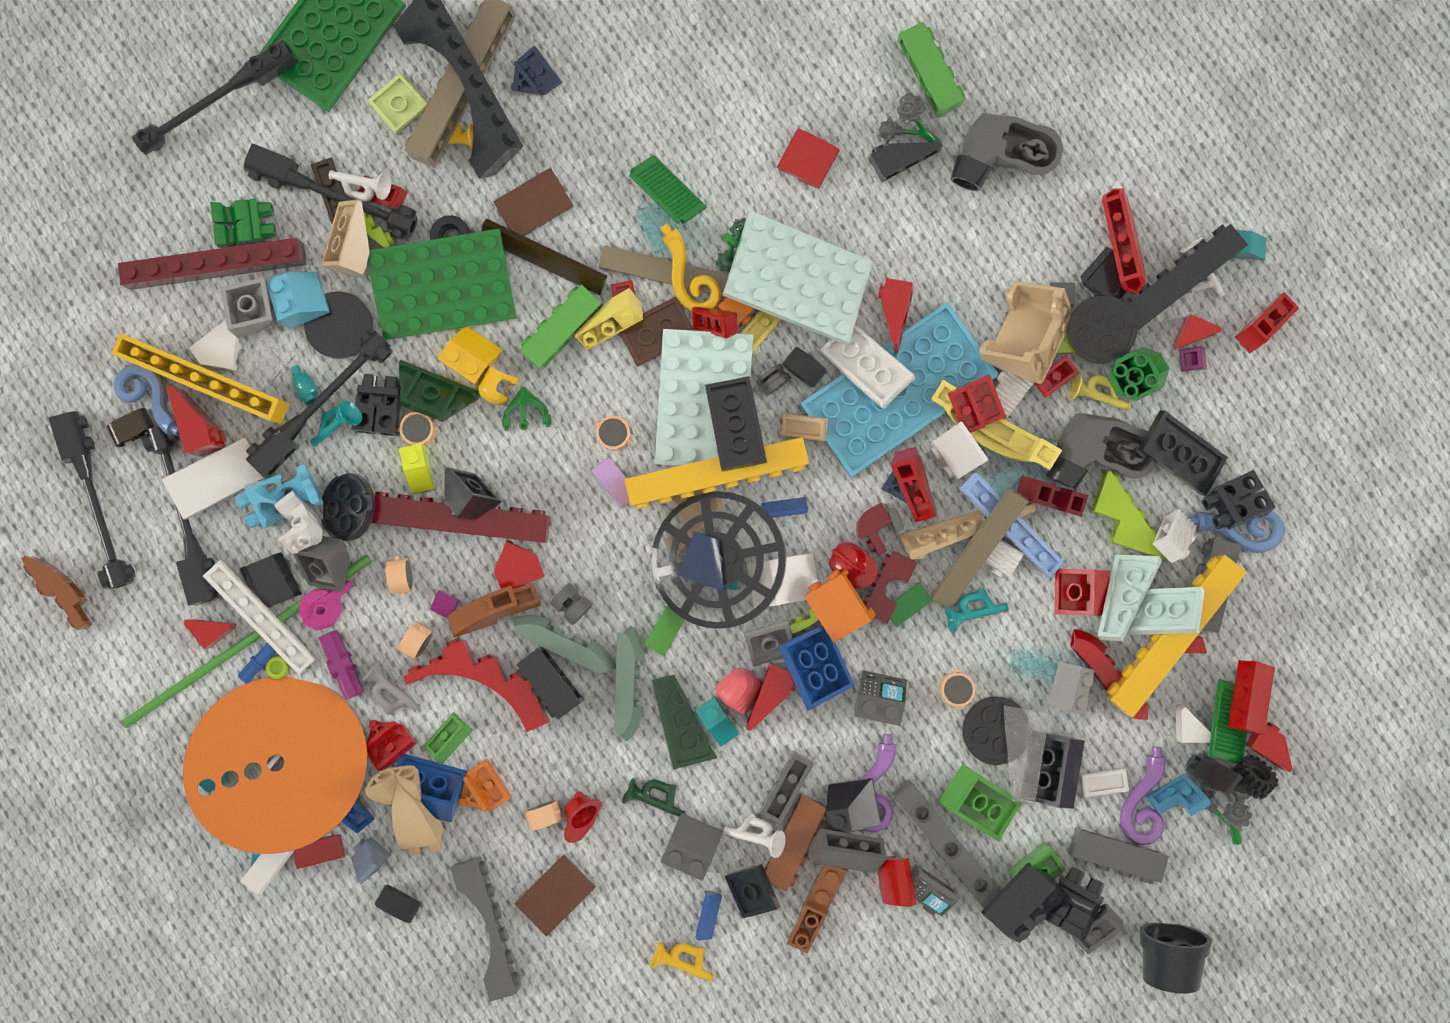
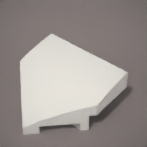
M223 321L189 347V349L203 367L213 371L215 369H223L229 372H236L238 365L235 363L242 345L239 343V338L228 331L226 321Z

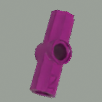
M334 630L319 637L318 639L328 659L326 661L328 670L332 677L337 680L345 700L365 692L356 672L357 666L356 664L353 665L350 658L352 654L347 651L339 631Z

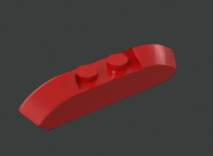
M1114 188L1102 196V203L1123 290L1138 294L1146 283L1141 248L1124 188Z
M1073 629L1070 647L1087 668L1094 670L1093 675L1107 691L1114 682H1119L1123 676L1121 675L1122 671L1119 673L1114 667L1116 665L1115 661L1108 654H1103L1107 646L1100 639L1088 632ZM1145 702L1134 717H1127L1148 720L1147 703Z

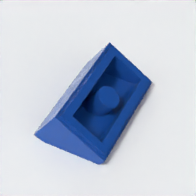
M805 497L761 503V507L772 518L806 514L808 512Z
M706 891L696 930V940L712 939L722 894Z

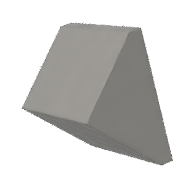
M787 620L743 633L753 667L783 658L778 646L792 639Z

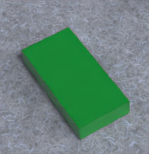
M920 582L894 600L898 604L890 620L895 627H898L933 601Z

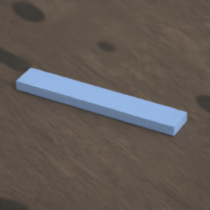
M975 472L959 489L986 517H988L1001 499L986 481ZM1018 516L1005 536L1050 579L1063 565L1064 561Z

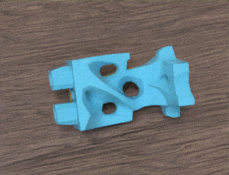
M304 463L297 467L295 475L288 477L282 482L281 474H275L245 486L244 492L235 497V501L240 509L252 505L254 512L244 517L249 528L262 525L266 529L285 518L280 512L275 511L274 504L285 497L284 492L287 489L294 490L303 501H310L314 505L324 503L318 487ZM276 484L269 492L266 491L267 485Z

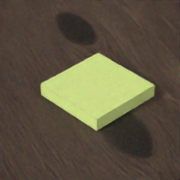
M401 72L367 100L370 106L396 135L424 113L427 105L424 98Z

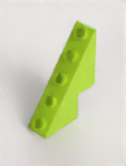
M1115 471L1103 472L1090 513L1115 521L1108 543L1146 556H1160L1163 562H1170L1152 544L1157 532L1153 527L1148 526L1143 511L1135 507L1132 502L1134 499L1130 492L1126 489L1124 490L1119 484L1121 480Z

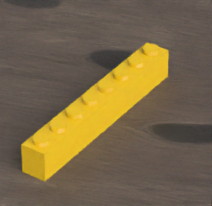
M121 333L111 353L272 422L282 424L290 405L289 402Z
M803 437L764 446L767 459L765 464L722 472L719 457L626 478L624 480L630 506L636 505V509L649 507V502L658 500V503L662 504L672 501L671 497L680 495L681 499L694 496V491L702 490L703 493L716 491V486L725 485V488L738 486V481L747 479V483L761 480L760 476L769 474V477L772 478L783 475L782 471L791 469L792 473L805 470L804 465H808L809 461Z
M1226 555L1213 556L1206 564L1207 570L1203 575L1199 574L1192 582L1193 587H1202L1205 591L1199 633L1247 573ZM1199 633L1151 634V641L1146 647L1142 646L1135 655L1137 659L1133 664H1128L1121 673L1123 676L1119 682H1114L1109 687L1106 699L1127 716L1134 717Z

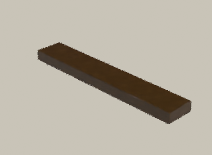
M487 218L483 222L481 231L500 228L505 251L579 286L583 285L587 290L598 295L602 294L607 275Z

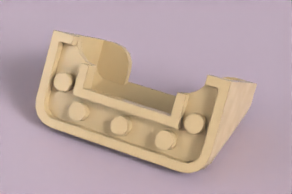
M1014 281L1011 289L1006 294V302H1008L1010 311L995 341L987 339L985 343H982L979 354L982 360L988 364L1029 382L1041 384L1065 337L1072 308L1065 288Z

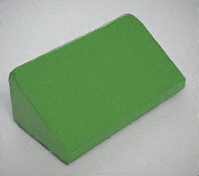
M667 605L644 645L664 656L685 619L677 615Z
M453 712L423 747L436 761L444 764L473 729Z

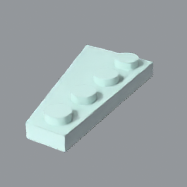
M1115 554L1098 632L1100 640H1124L1162 562L1160 556Z

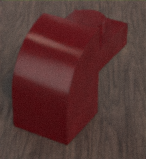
M882 502L865 511L859 517L856 525L858 540L867 536L868 541H866V545L872 554L876 552L877 556L887 551L877 530L892 523Z

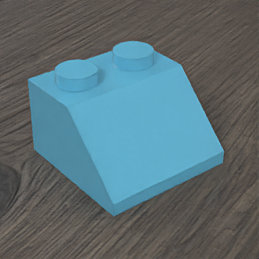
M286 272L266 281L277 321L287 328L292 329L330 313L317 272Z

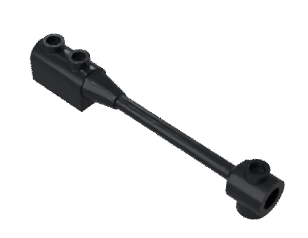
M280 39L274 44H270L259 54L250 57L229 79V82L160 127L150 124L144 129L138 130L132 136V139L139 150L145 155L155 150L158 151L166 143L165 134L234 89L237 90L256 82L264 86L298 64L299 61L289 44Z
M254 143L251 144L244 161V170L248 172L247 176L258 182H260L261 178L269 180L267 184L277 190H280L282 186L286 188L293 187L311 190L338 202L357 200L313 182L312 179L297 171L299 165L293 159ZM362 202L365 213L386 221L387 229L391 230V236L403 240L404 236L411 237L414 233L418 221L417 216H415L417 212L414 209L400 204L398 209L394 208L392 211L387 212Z
M367 330L360 336L359 340L362 342L359 345L360 355L300 415H296L276 429L272 426L269 427L262 434L265 440L260 445L253 443L248 447L246 453L249 456L246 458V461L262 477H270L300 447L294 439L305 426L307 420L367 360L378 361L381 364L389 358L393 352L390 348L391 345L375 330L372 333Z
M77 411L48 417L61 461L66 464L73 463L79 478L83 481L108 562L102 567L103 570L98 571L100 583L103 588L109 589L129 585L132 583L131 578L136 576L132 564L127 565L126 561L116 557L92 481L91 450L95 449V444L91 436L86 437L84 431L85 428H89L85 415L80 416Z
M159 426L148 429L147 434L142 435V442L147 452L161 455L166 475L169 476L175 473L170 453L176 448L175 442L179 441V436L175 434L168 435ZM176 507L184 535L185 559L177 561L176 565L188 606H195L218 599L219 592L203 577L215 565V561L212 557L207 558L195 534L192 532L189 518L184 520Z

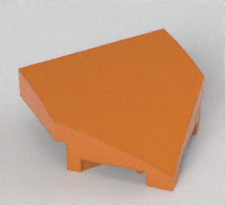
M488 759L468 771L467 775L463 778L464 785L458 805L478 808L486 812L495 809L512 797Z

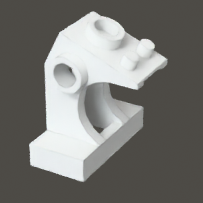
M291 491L274 504L276 509L293 526L285 535L278 539L292 554L321 542L323 533L320 525L322 523L321 519L294 491Z

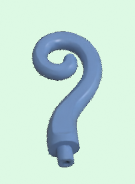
M136 364L123 368L117 374L113 383V389L117 397L129 403L140 400L146 393L145 382L141 379H135V390L130 393L125 391V385L133 377L140 376L145 378L152 387V410L157 425L168 435L175 434L180 436L175 417L167 408L165 388L159 374Z
M1273 511L1267 516L1258 517L1247 522L1248 531L1255 537H1263L1266 534L1264 529L1258 527L1260 519H1266L1271 523L1272 533L1269 538L1262 541L1250 540L1240 534L1235 528L1230 530L1227 527L1216 529L1212 520L1215 514L1196 512L1194 517H1188V519H1191V522H1194V525H1197L1196 530L1216 531L1230 542L1240 544L1241 549L1254 553H1262L1275 548L1282 541L1285 534V526L1282 519Z

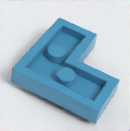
M1186 774L1146 795L1147 800L1159 815L1179 803L1191 816L1211 805L1209 798Z

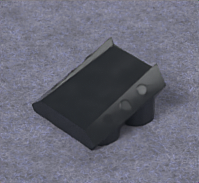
M1106 247L1082 273L1080 278L1083 285L1095 296L1108 295L1121 299L1127 291L1123 290L1120 283L1114 252Z
M282 552L239 569L248 588L268 608L302 595L298 582L290 570L291 564L287 558H284Z

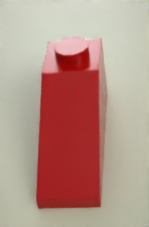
M886 278L885 285L880 286L878 298L882 301V308L893 350L899 353L914 292L913 282Z
M1283 292L1235 336V339L1250 354L1266 343L1291 318L1299 307Z
M912 447L895 452L891 467L915 523L937 517L925 468L917 448Z

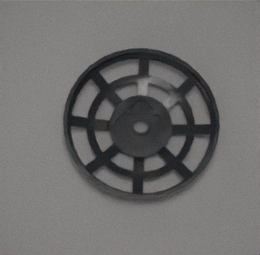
M715 491L702 493L680 503L661 523L652 546V575L662 599L681 618L705 628H731L745 624L758 617L776 598L786 573L787 557L785 543L774 519L756 502L731 492ZM710 499H731L741 502L746 507L739 516L726 512H711ZM695 502H701L702 514L689 520L680 530L670 523L681 510ZM754 511L768 524L775 539L774 543L762 545L757 533L746 522ZM713 519H726L734 523L727 534L714 531ZM701 521L704 523L705 535L720 540L721 550L719 553L722 557L723 569L721 571L724 584L723 591L717 589L720 601H709L698 597L705 585L696 582L691 591H689L678 574L683 562L676 564L679 543L682 542L689 547L692 538L685 533ZM741 528L750 536L754 547L741 548L735 539ZM664 531L674 537L670 549V565L658 568V547ZM778 552L777 574L772 588L769 589L759 583L764 567V554ZM756 556V569L751 578L742 572L744 558ZM672 574L676 586L687 597L681 609L673 603L665 592L660 577ZM737 579L747 586L741 593L729 599L726 589L727 585ZM753 590L765 597L754 610L740 618L734 619L731 605L744 600ZM694 603L709 608H722L725 621H705L689 615V612Z

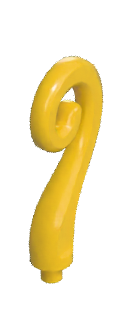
M668 223L664 224L660 229L665 235L662 239L672 254V285L676 298L683 307L691 312L693 307L715 309L721 300V288L718 282L709 275L697 276L690 283L692 295L699 297L701 293L700 286L707 285L711 290V296L705 302H696L688 295L684 286L686 264L684 240L677 228L672 230Z

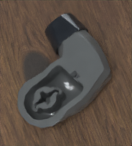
M982 113L970 126L961 143L950 180L964 189L980 191L992 170L991 166L993 164L1002 168H1014L1033 175H1045L1056 169L1061 161L1063 153L1061 137L1050 127L1036 125L1018 117Z
M1077 413L1068 422L1058 440L1056 447L1061 449L1062 452L1050 471L1047 470L1046 477L1076 490L1088 472L1087 467L1095 463L1107 468H1113L1129 478L1140 479L1151 473L1157 465L1156 462L1138 450L1148 431L1117 418Z

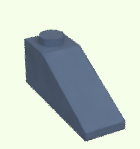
M372 837L366 841L362 839L353 849L356 853L351 859L357 881L360 884L364 883L391 856Z

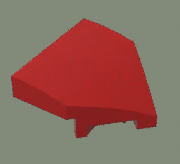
M506 540L494 569V574L501 589L508 586L514 589L545 577L539 559L533 553V550H528L513 544L512 541Z
M370 720L368 727L371 729L366 743L367 754L379 772L387 769L417 744L403 724H398L395 721L378 722L377 720Z

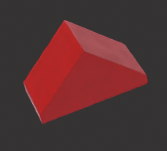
M1190 314L1184 318L1172 347L1174 350L1213 336L1222 330L1219 326Z
M184 619V625L203 649L212 648L236 628L235 623Z

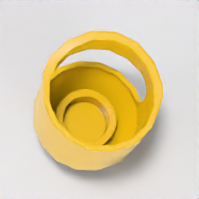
M489 366L479 384V394L491 404L503 405L509 400L506 397L508 387L511 384L517 386L520 378L504 374ZM501 380L509 381L504 395L497 391V386Z

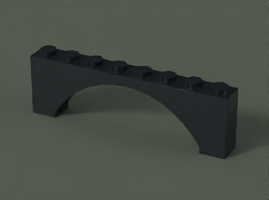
M413 0L394 24V28L404 45L425 44L439 52L454 68L464 86L472 115L473 147L469 162L479 179L494 176L524 146L441 0Z

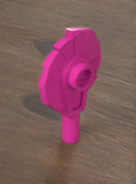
M347 579L344 590L341 592L313 589L308 594L305 593L302 601L299 602V615L303 619L302 624L314 630H322L333 626L342 612L341 596L353 587L352 583Z

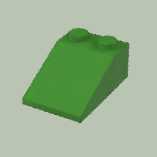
M964 764L961 765L938 801L949 811L999 841L1022 805L1021 801Z

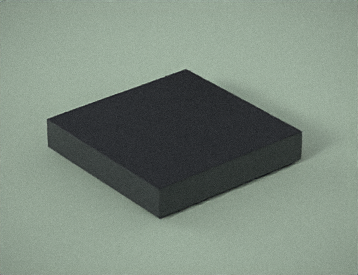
M762 864L731 872L724 876L742 918L774 911L781 907Z

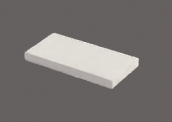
M856 324L848 344L845 345L831 339L819 350L826 360L882 409L915 379V375Z
M246 437L162 479L184 520L245 490V486L266 479L246 461V458L249 456L246 450L250 446Z

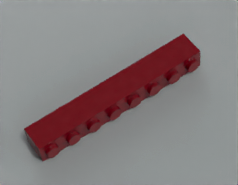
M290 238L118 263L120 285L129 290L303 266L307 265L304 243L298 238Z
M375 491V510L371 522L374 524L548 543L551 517L545 515L546 511L532 509L531 514L523 513V508L510 507L509 511L500 510L501 506H496L473 520L466 518L458 519L450 513L451 509L445 504V499H442V503L433 502L434 498L420 497V501L411 500L410 495L398 494L397 498H391L389 493Z

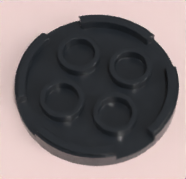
M341 291L326 293L325 297L330 313L304 323L306 338L317 352L333 359L352 357L360 351L359 345L362 343L359 340L360 336L367 330L372 333L373 321L371 313L359 298L350 293Z
M1108 295L1090 297L1081 302L1072 312L1067 328L1068 339L1074 351L1083 359L1098 364L1113 362L1126 355L1134 345L1138 331L1137 321L1132 309L1122 300Z
M347 473L333 478L322 495L324 503L323 519L321 521L325 531L332 538L341 539L342 541H354L367 531L372 522L375 510L374 493L369 482L361 475Z
M994 696L976 702L968 710L962 724V736L967 749L975 758L986 764L1002 765L1018 759L1024 753L1030 741L1031 728L1027 715L1017 703L1004 697Z

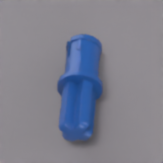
M267 642L255 656L250 657L251 661L238 674L241 681L249 683L261 669H265V664L277 653Z

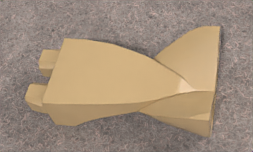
M411 765L393 767L380 771L373 776L366 786L365 792L373 801L392 805L393 830L400 850L406 849L410 856L420 854L424 846H427L431 853L440 852L443 845L441 837L444 828L441 821L436 819L421 802L420 777L417 768Z

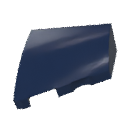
M694 531L679 576L723 591L724 584L721 571L723 568L719 553L721 550L720 540Z

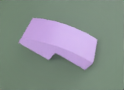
M607 457L594 467L591 472L601 486L607 490L618 507L622 508L629 502L624 480L626 477L615 463Z

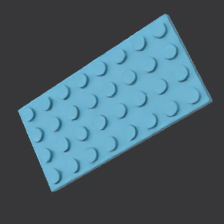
M948 302L904 331L899 353L894 352L891 341L883 346L888 353L915 375V379L884 409L878 406L843 374L800 403L807 416L828 418L825 442L851 478L946 413L943 407L931 401L943 380L958 388L990 374L992 380L999 376L993 365L982 360L979 354L980 347Z

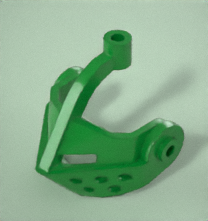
M521 387L504 411L502 425L505 431H509V428H511V411L519 405L521 408L519 428L521 430H526L529 427V422L526 421V404L541 410L543 425H546V427H550L551 414H549L547 406L538 397L532 394L526 387Z

